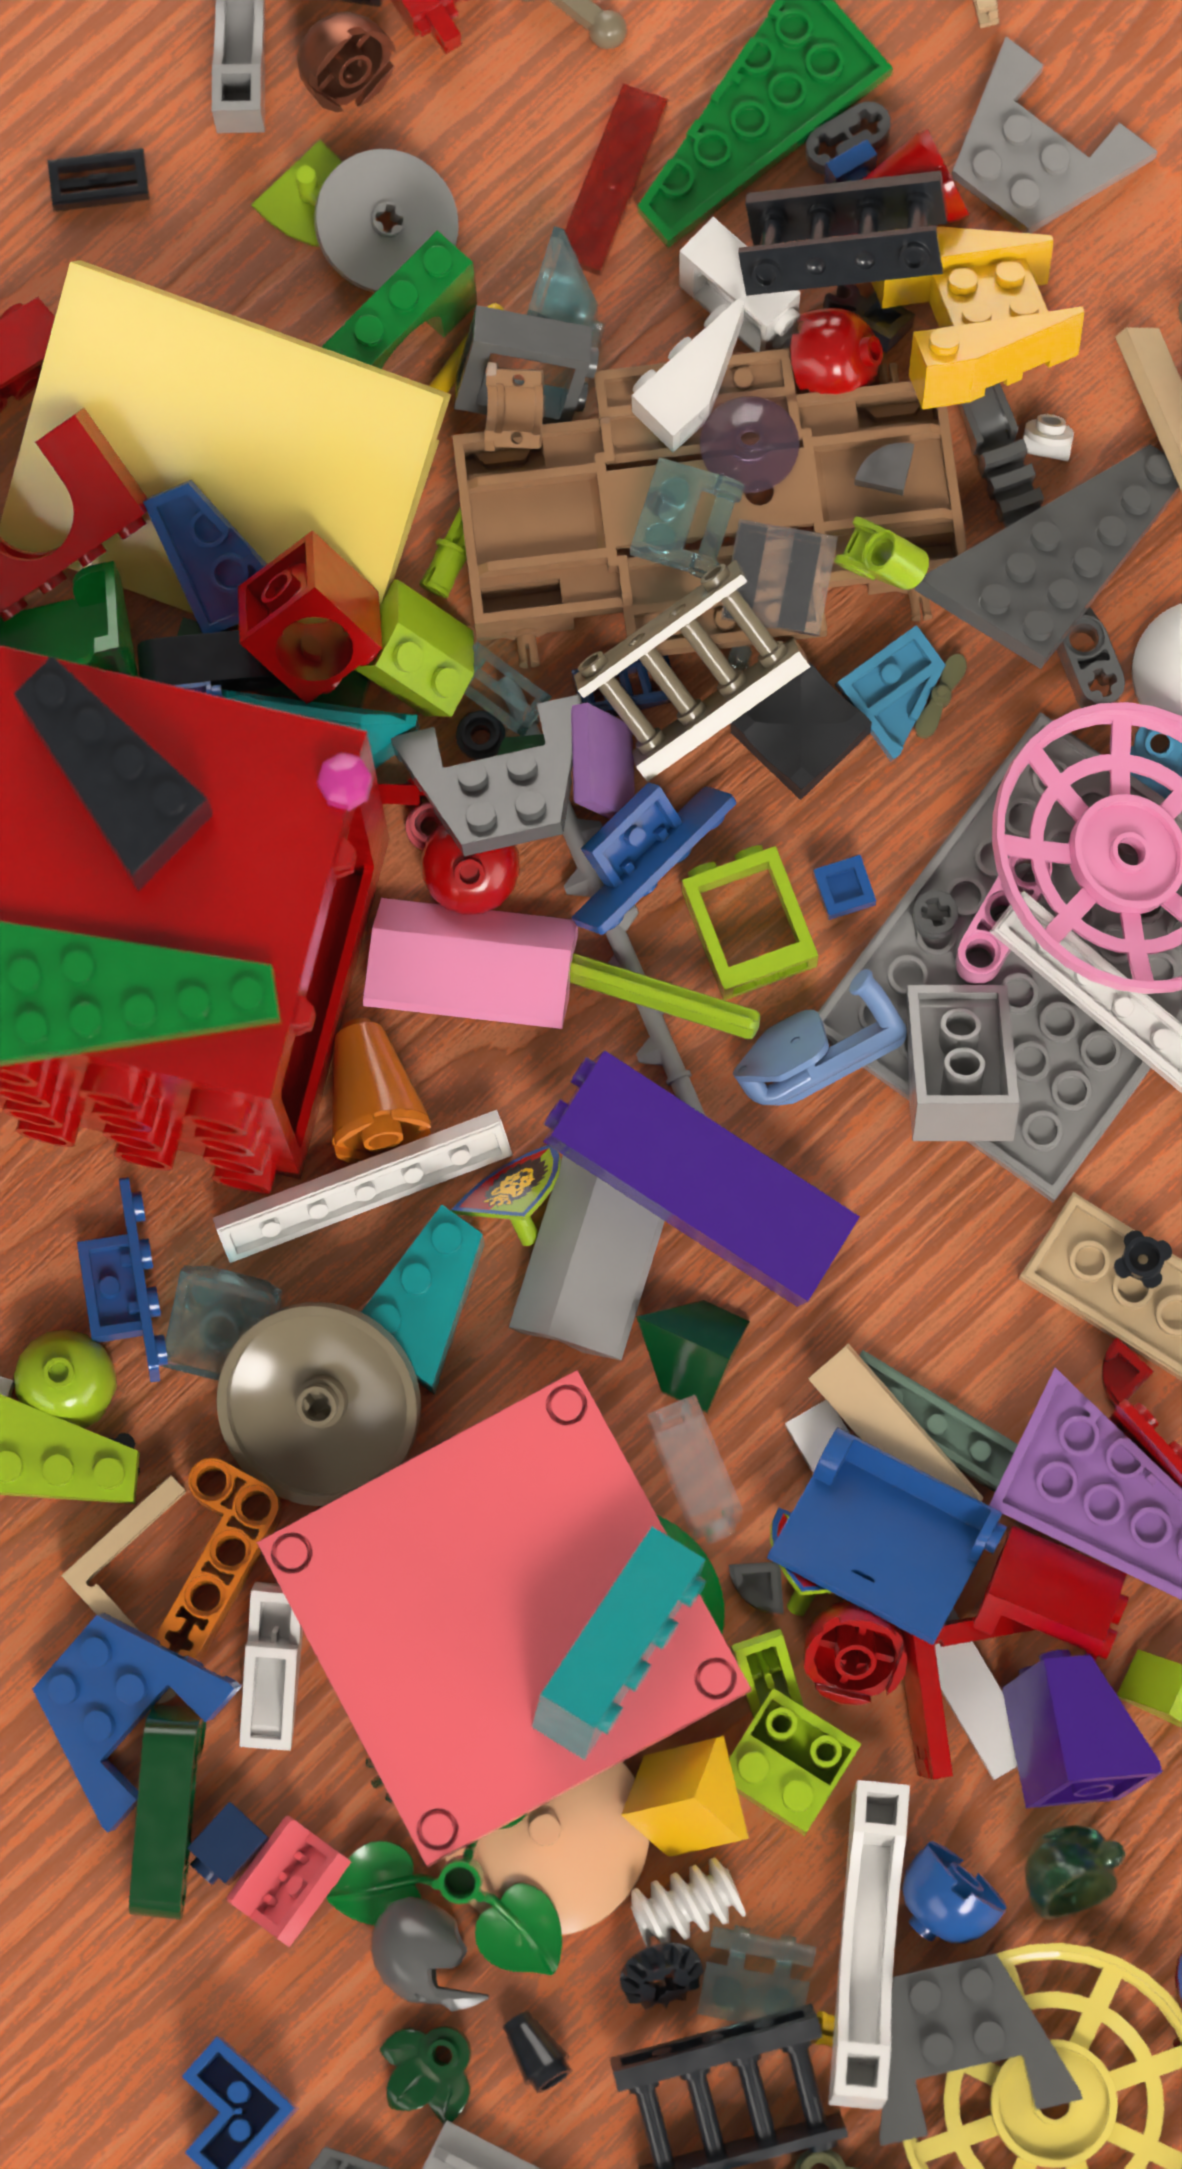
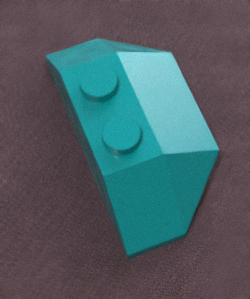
M222 689L223 698L367 731L375 769L395 755L391 742L393 737L420 730L418 716L413 714H400L318 702L306 704L302 700Z

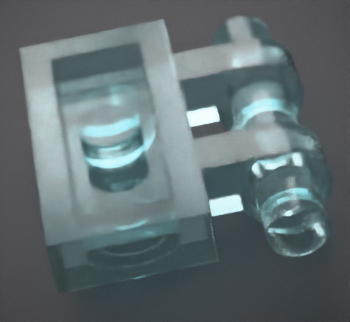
M735 1925V1929L732 1930L714 1926L710 1947L729 1950L730 1955L727 1966L707 1962L697 2014L740 2023L806 2005L810 1982L790 1979L789 1976L792 1963L808 1967L813 1966L816 1947L796 1943L797 1937L781 1934V1938L776 1939L751 1934V1928ZM746 1954L776 1960L774 1975L743 1969Z

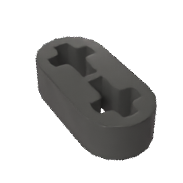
M863 102L816 128L810 133L806 143V160L809 167L814 172L825 175L826 162L832 159L827 154L818 156L819 143L825 142L828 147H832L844 141L836 147L835 157L868 139L875 151L886 144L890 134L891 118L888 111L878 103ZM865 118L869 123L879 122L877 124V134L872 135L868 130H864L852 136L860 130L861 119Z

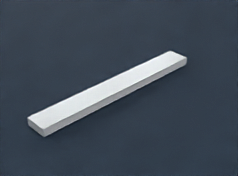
M827 1400L785 1423L787 1431L812 1473H814L818 1461L836 1428L838 1427L849 1433L838 1412ZM952 1609L946 1621L959 1619L954 1609ZM973 1642L946 1647L935 1644L941 1692L994 1781L1018 1767L1003 1692Z

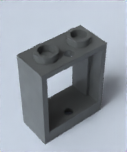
M476 305L456 373L454 409L487 415L488 392L485 370L490 354L493 353L570 368L564 388L544 385V395H546L543 425L572 421L575 411L583 412L586 404L588 383L585 382V378H594L598 365L599 349L591 348L592 327ZM514 379L516 384H524L523 380Z

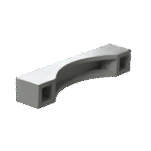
M216 0L212 60V114L217 133L265 132V0Z

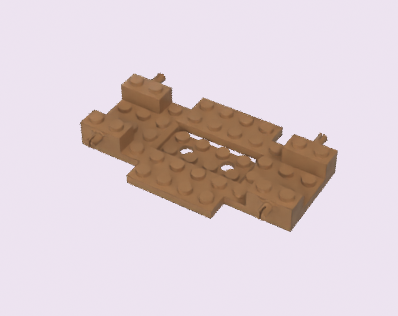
M790 348L731 355L709 420L674 452L632 412V394L634 393L632 389L635 383L649 370L653 369L657 372L666 363L596 371L594 383L599 418L544 424L542 426V443L539 449L496 447L495 451H485V432L452 435L477 641L500 638L517 640L520 668H528L526 649H529L531 668L540 665L536 638L546 633L575 630L574 618L623 612L626 638L699 587L702 577L709 570L720 564H725L727 567L734 562L737 545L627 558V555L617 556V549L633 548L642 550L650 545L676 542L692 544L701 539L726 536L738 538L741 524L768 529L767 532L777 530L791 532L797 528L813 526L814 533H807L805 536L822 538L805 632L777 628L794 538L765 542L753 612L776 642L788 641L792 637L795 640L827 636L822 589L867 583L868 595L896 591L905 594L909 593L911 620L920 622L919 602L921 603L923 621L933 617L930 600L915 591V588L902 590L876 579L872 581L850 572L833 562L836 555L843 554L855 529L852 524L855 516L890 530L926 551L929 557L927 573L967 551L947 406L922 410L911 381L899 382L898 365L896 363H889L890 382L888 381L885 363L879 365L878 369L880 385L858 387L854 391L838 395L820 394L818 392L796 395ZM514 432L512 434L514 441L521 442L523 440L521 433ZM894 443L914 444L903 496L854 485L860 466L873 452ZM756 480L765 481L772 487L774 495L767 504L754 505L745 496L747 485ZM657 492L669 494L675 502L673 511L664 517L652 515L646 507V502L652 494ZM721 601L696 618L718 649L753 645L735 620L723 618L725 606ZM680 630L655 647L661 656L696 652Z

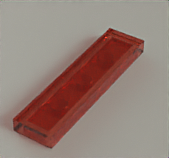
M623 83L555 253V261L598 276L602 275L668 108L667 98Z

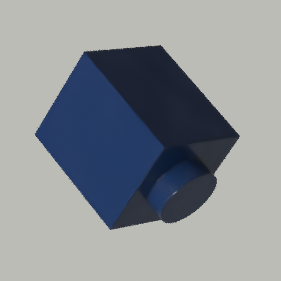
M229 1802L187 1847L196 1856L190 1865L211 1885L220 1879L230 1886L254 1860L269 1837L234 1804Z

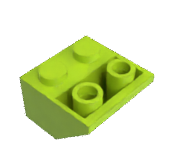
M773 1688L729 1758L737 1792L805 1836L860 1748L861 1743Z

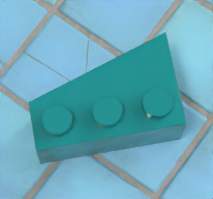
M444 1205L439 1207L361 1311V1313L371 1317L392 1334L407 1354L418 1383L434 1395L485 1246L483 1234Z

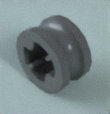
M932 890L924 893L917 899L913 909V924L916 931L923 937L928 939L947 937L954 930L957 923L958 906L949 894L943 891ZM929 904H937L939 911H948L949 918L944 916L941 926H934L931 919L922 918L921 912L927 913Z

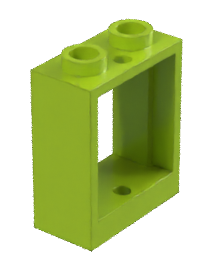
M762 845L746 848L734 856L735 861L717 867L715 862L699 865L688 872V878L682 880L683 897L723 1000H728L817 967V950L776 846L765 850ZM768 869L796 943L729 967L700 893Z

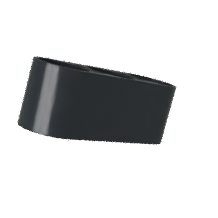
M239 630L154 638L142 641L137 645L139 678L175 687L181 684L211 681V686L221 685L222 689L236 692L274 688L283 684L281 680L239 643Z

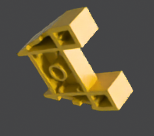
M937 226L943 274L872 282L882 309L929 302L939 325V328L913 332L909 378L922 410L972 402L985 396V389L1000 382H1003L1006 386L1022 380L1023 372L1043 363L1050 368L1079 355L1085 312L1083 307L1048 311L1037 286L1048 284L1054 241L1052 235Z

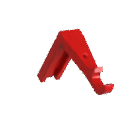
M1001 1615L993 1634L990 1635L973 1628L976 1616L948 1620L945 1622L934 1645L901 1629L907 1647V1665L904 1682L918 1776L932 1780L953 1777L935 1644L946 1647L1034 1631L1036 1629Z

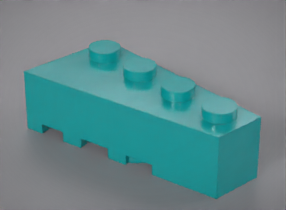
M651 1527L540 1694L532 1728L583 1760H586L602 1732L608 1734L624 1709L620 1704L629 1689L636 1692L651 1668V1664L647 1660L657 1646L663 1650L679 1625V1622L675 1621L674 1617L682 1604L690 1608L701 1593L706 1580L702 1579L700 1574L706 1559L656 1528Z

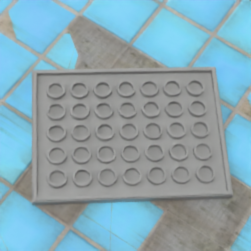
M1039 713L818 1011L831 1046L877 1022L864 1000L859 995H852L849 992L851 981L864 969L871 970L873 978L886 992L905 1023L906 1028L907 985H973L967 983L959 976L956 970L955 959L964 934L998 877L992 846V816L998 789L1010 763L1023 746L1053 721L1043 713ZM1071 733L1052 741L1043 749L1060 773L1084 759L1102 755ZM1030 764L1026 766L1016 782L1009 798L1005 816V834L1028 839L1033 812L1042 793L1046 790V786ZM1110 771L1087 775L1070 786L1090 808L1099 800L1110 796ZM1130 775L1131 795L1144 797L1158 805L1165 800L1161 795ZM1057 800L1047 817L1044 841L1068 844L1070 833L1076 822ZM1181 812V813L1174 819V821L1177 823V825L1179 826V828H1180V830H1181V832H1182V812ZM1125 843L1118 844V854L1121 860L1129 865H1137L1138 855L1135 849ZM1024 863L1015 868L1017 877L1022 881L1028 883L1036 881L1030 863ZM1052 863L1053 870L1050 876L1052 884L1067 905L1081 888L1073 876L1070 864ZM1181 884V886L1179 887V889L1176 891V893L1179 894L1181 897H1182V884ZM932 890L943 891L949 894L958 906V919L955 928L947 937L942 939L923 937L916 931L913 924V909L917 899L924 893ZM1042 896L1039 904L1056 917V913L1050 908L1044 896ZM1095 903L1082 917L1086 924L1100 932L1123 939L1120 913L1112 912ZM929 904L928 912H921L922 918L931 919L934 926H941L944 916L949 918L948 911H939L937 904ZM1161 905L1152 911L1140 914L1144 940L1166 936L1182 927V923ZM997 906L990 911V915L995 922L999 920L1008 906ZM1075 933L1124 976L1132 979L1127 954L1116 953L1099 947ZM1182 944L1168 951L1148 954L1154 980H1167L1182 975ZM973 948L965 954L968 962L974 967L984 968L993 962L990 953L982 948ZM1011 951L995 978L984 985L1008 986L1019 1094V1109L1014 1141L966 1142L1054 1203L1148 1074L1151 1067ZM1182 990L1147 994L1182 1024ZM908 1034L900 1047L862 1067L907 1100H909Z

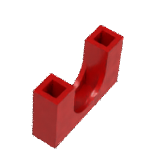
M85 408L35 442L68 489L73 504V522L63 544L46 552L23 551L11 546L0 537V617L4 622L28 606V603L23 598L36 588H39L44 595L65 581L68 577L63 570L78 560L81 566L85 567L107 551L102 544L104 541L116 533L124 540L147 524L142 517L147 512L143 503L147 496Z

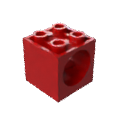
M313 530L238 586L239 643L306 704L321 694L333 691L339 685L342 678L358 666L368 665L382 649L379 591ZM310 617L329 619L328 621L315 624L298 622V620Z

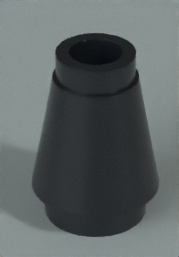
M529 2011L518 2014L503 2026L525 2085H532L536 2093H542L554 2087L572 2072L571 2067L567 2063L570 2056L538 2021L532 2017Z

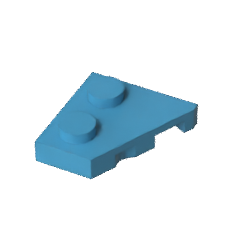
M916 625L839 680L835 686L849 703L872 721L870 734L888 759L893 761L900 755L905 741L945 667V663Z

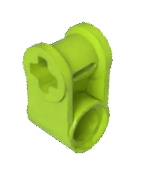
M854 517L852 524L855 529L843 554L836 555L833 562L850 572L872 581L876 579L902 590L915 588L927 573L929 567L927 552L890 530L864 518Z

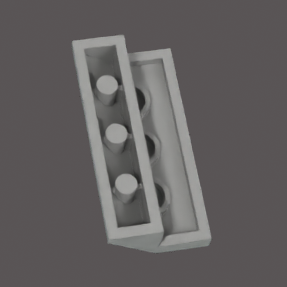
M563 1155L560 1174L546 1207L509 1328L521 1334L560 1341L582 1353L622 1360L665 1221Z

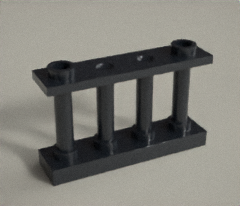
M941 171L753 192L746 195L745 204L753 246L741 247L738 250L746 296L943 274V263L936 225L947 224L948 211Z
M812 2003L610 2057L618 2092L629 2090V2093L636 2096L653 2163L638 2166V2169H732L806 2148L809 2152L825 2151L835 2147L839 2139L847 2138L848 2133L841 2113L838 2112L826 2116L808 2049L812 2045V2040L822 2037L818 2017ZM777 2049L788 2053L805 2118L804 2122L779 2129L774 2128L757 2062L761 2059L762 2053ZM730 2062L732 2066L738 2069L755 2135L724 2143L706 2075L710 2073V2067ZM680 2076L681 2080H686L704 2149L673 2157L656 2088L660 2085L659 2081Z

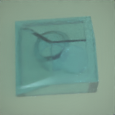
M554 226L527 315L592 327L591 348L599 349L605 324L598 322V304L564 229Z

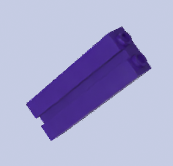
M604 1050L594 1061L586 1057L570 1081L577 1088L569 1103L567 1104L559 1099L546 1118L543 1125L551 1130L543 1142L796 1307L808 1302L860 1216Z

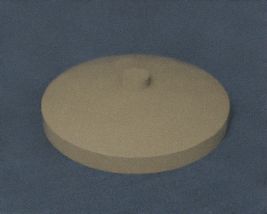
M305 1302L283 1307L268 1314L254 1324L236 1342L220 1374L217 1389V1413L224 1440L231 1454L246 1474L268 1485L278 1497L303 1505L325 1506L402 1465L418 1433L421 1399L418 1380L407 1354L392 1334L371 1317L347 1306L327 1302Z

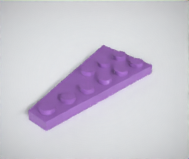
M1054 1368L989 1506L1182 1600V1489L1058 1369Z

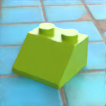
M393 580L380 605L382 649L372 662L366 666H358L355 670L424 716L452 717L474 675V631L400 580Z

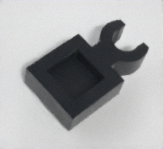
M854 284L838 286L836 295L828 292L825 295L822 309L841 308L860 315L879 339L882 350L885 353L912 329L915 318L913 312L902 306L882 309L875 291L866 298L860 294L858 287Z

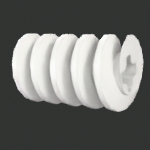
M713 1857L709 1859L708 1876H705L696 1865H693L689 1868L690 1883L688 1884L677 1873H673L670 1875V1891L668 1892L657 1880L651 1882L650 1899H647L638 1888L631 1890V1909L646 1948L651 1946V1937L653 1936L661 1944L671 1943V1929H675L684 1940L689 1939L691 1921H694L703 1932L709 1931V1914L711 1913L722 1924L729 1923V1906L732 1905L742 1917L746 1916L728 1868L725 1869Z

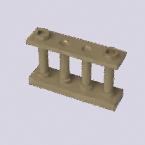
M737 560L727 567L725 564H720L709 570L702 577L699 587L605 654L599 651L590 655L578 667L579 672L574 675L577 690L581 696L585 698L598 688L637 738V748L632 751L636 768L647 782L810 667L805 652L795 638L792 637L785 643L782 641L776 642L737 589L745 584L747 579ZM719 601L722 602L760 653L758 656L759 661L744 672L733 669L696 619ZM679 630L719 682L718 690L703 701L701 699L694 700L655 648ZM638 659L678 710L677 719L662 730L659 727H652L615 678L618 673Z

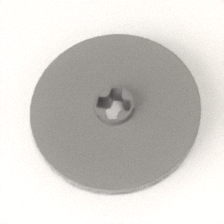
M368 150L343 161L331 172L321 187L314 213L316 237L327 261L348 282L374 293L437 230L453 245H456L458 237L457 208L444 180L424 161L398 150ZM384 211L390 212V220L398 223L388 233L383 231V223L375 221V218H379Z

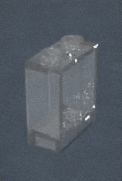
M696 1395L647 1414L648 1431L693 1540L705 1537L707 1544L734 1534L736 1532L734 1529L736 1524L741 1522L743 1509Z

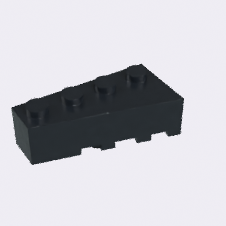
M53 656L14 693L22 713L66 778L82 806L92 818L106 843L125 869L128 877L139 891L213 816L208 798Z

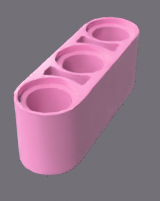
M1010 856L1008 859L1009 866L1019 892L1025 891L1039 903L1043 894L1038 887L1037 881L1029 883L1022 881L1015 873L1017 866L1024 863L1031 864V860ZM1046 862V868L1049 876H1051L1053 870L1052 863ZM999 876L964 934L955 959L956 970L959 976L967 983L973 985H984L992 981L1011 952L1007 946L989 932L996 923L990 915V911L997 906L1005 905L1009 907L1010 905ZM973 948H982L990 953L993 962L984 968L974 967L968 962L965 954Z

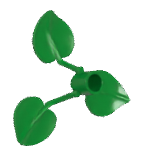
M528 1813L504 1825L499 1829H506L516 1825L521 1820H523ZM478 1840L466 1846L463 1855L455 1856L447 1861L439 1877L423 1873L413 1875L414 1863L407 1850L390 1841H372L358 1848L348 1858L351 1861L350 1865L326 1896L327 1901L347 1917L375 1926L378 1917L392 1902L409 1896L422 1899L420 1891L416 1884L422 1883L432 1886L433 1889H440L444 1898L455 1904H465L475 1899L477 1902L484 1901L493 1906L480 1914L475 1926L476 1945L483 1957L492 1965L511 1972L553 1975L557 1971L563 1944L562 1928L553 1902L542 1890L526 1883H516L510 1886L501 1900L496 1895L483 1891L481 1889L483 1870L480 1864L473 1858Z

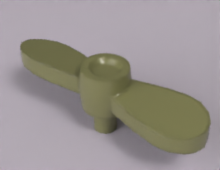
M954 654L946 661L940 683L931 691V701L916 721L915 733L919 738H929L937 730L942 710L951 702V692L966 672L967 662L963 655Z

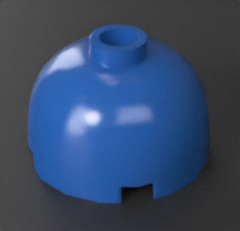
M930 1841L923 1850H920L905 1872L902 1884L904 1901L913 1914L909 1919V1924L928 1941L932 1942L938 1936L949 1943L965 1944L982 1937L992 1929L1006 1912L1004 1910L1007 1907L998 1892L984 1877L978 1873L975 1878L966 1869L958 1865L964 1861L962 1858L943 1845Z

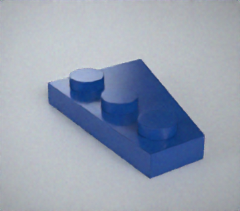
M192 480L146 498L143 503L202 633L220 632L239 624L238 586L261 570L267 563Z

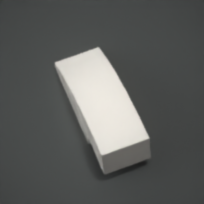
M255 1582L251 1590L248 1642L245 1647L239 1747L288 1751L292 1749L303 1629L278 1583Z

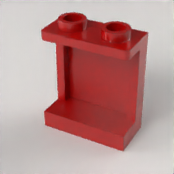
M1012 1526L997 1558L973 1628L992 1635L1002 1615L1084 1649V1655H1091L1094 1661H1096L1097 1657L1106 1660L1118 1631L1109 1628L1110 1624H1119L1129 1600L1128 1596L1121 1594L1127 1573Z

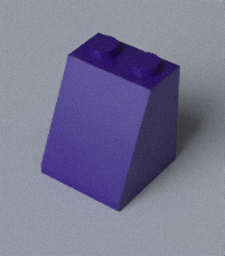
M1065 1649L1043 1653L1039 1656L1040 1661L1038 1663L1020 1669L1018 1671L1019 1676L1002 1687L1026 1808L1120 1800L1163 1773L1157 1756L1091 1655L1071 1656L1070 1651Z

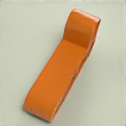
M205 1458L197 1462L190 1471L188 1484L195 1499L205 1508L222 1516V1519L162 1623L156 1640L160 1641V1645L175 1652V1647L170 1643V1639L174 1634L182 1637L186 1633L190 1623L187 1619L182 1618V1615L185 1611H188L196 1620L207 1623V1626L202 1631L194 1624L188 1636V1639L194 1644L190 1652L181 1650L178 1654L183 1657L189 1656L199 1662L205 1656L262 1554L257 1542L274 1533L282 1516V1504L273 1489L217 1458ZM218 1471L226 1475L227 1483L225 1489L220 1494L207 1496L201 1493L200 1483L207 1473ZM254 1496H264L271 1501L270 1513L260 1521L249 1520L244 1514L246 1503ZM231 1540L241 1541L246 1546L244 1559L235 1566L224 1565L219 1560L221 1547ZM205 1585H213L220 1590V1601L210 1611L198 1610L194 1605L195 1593Z

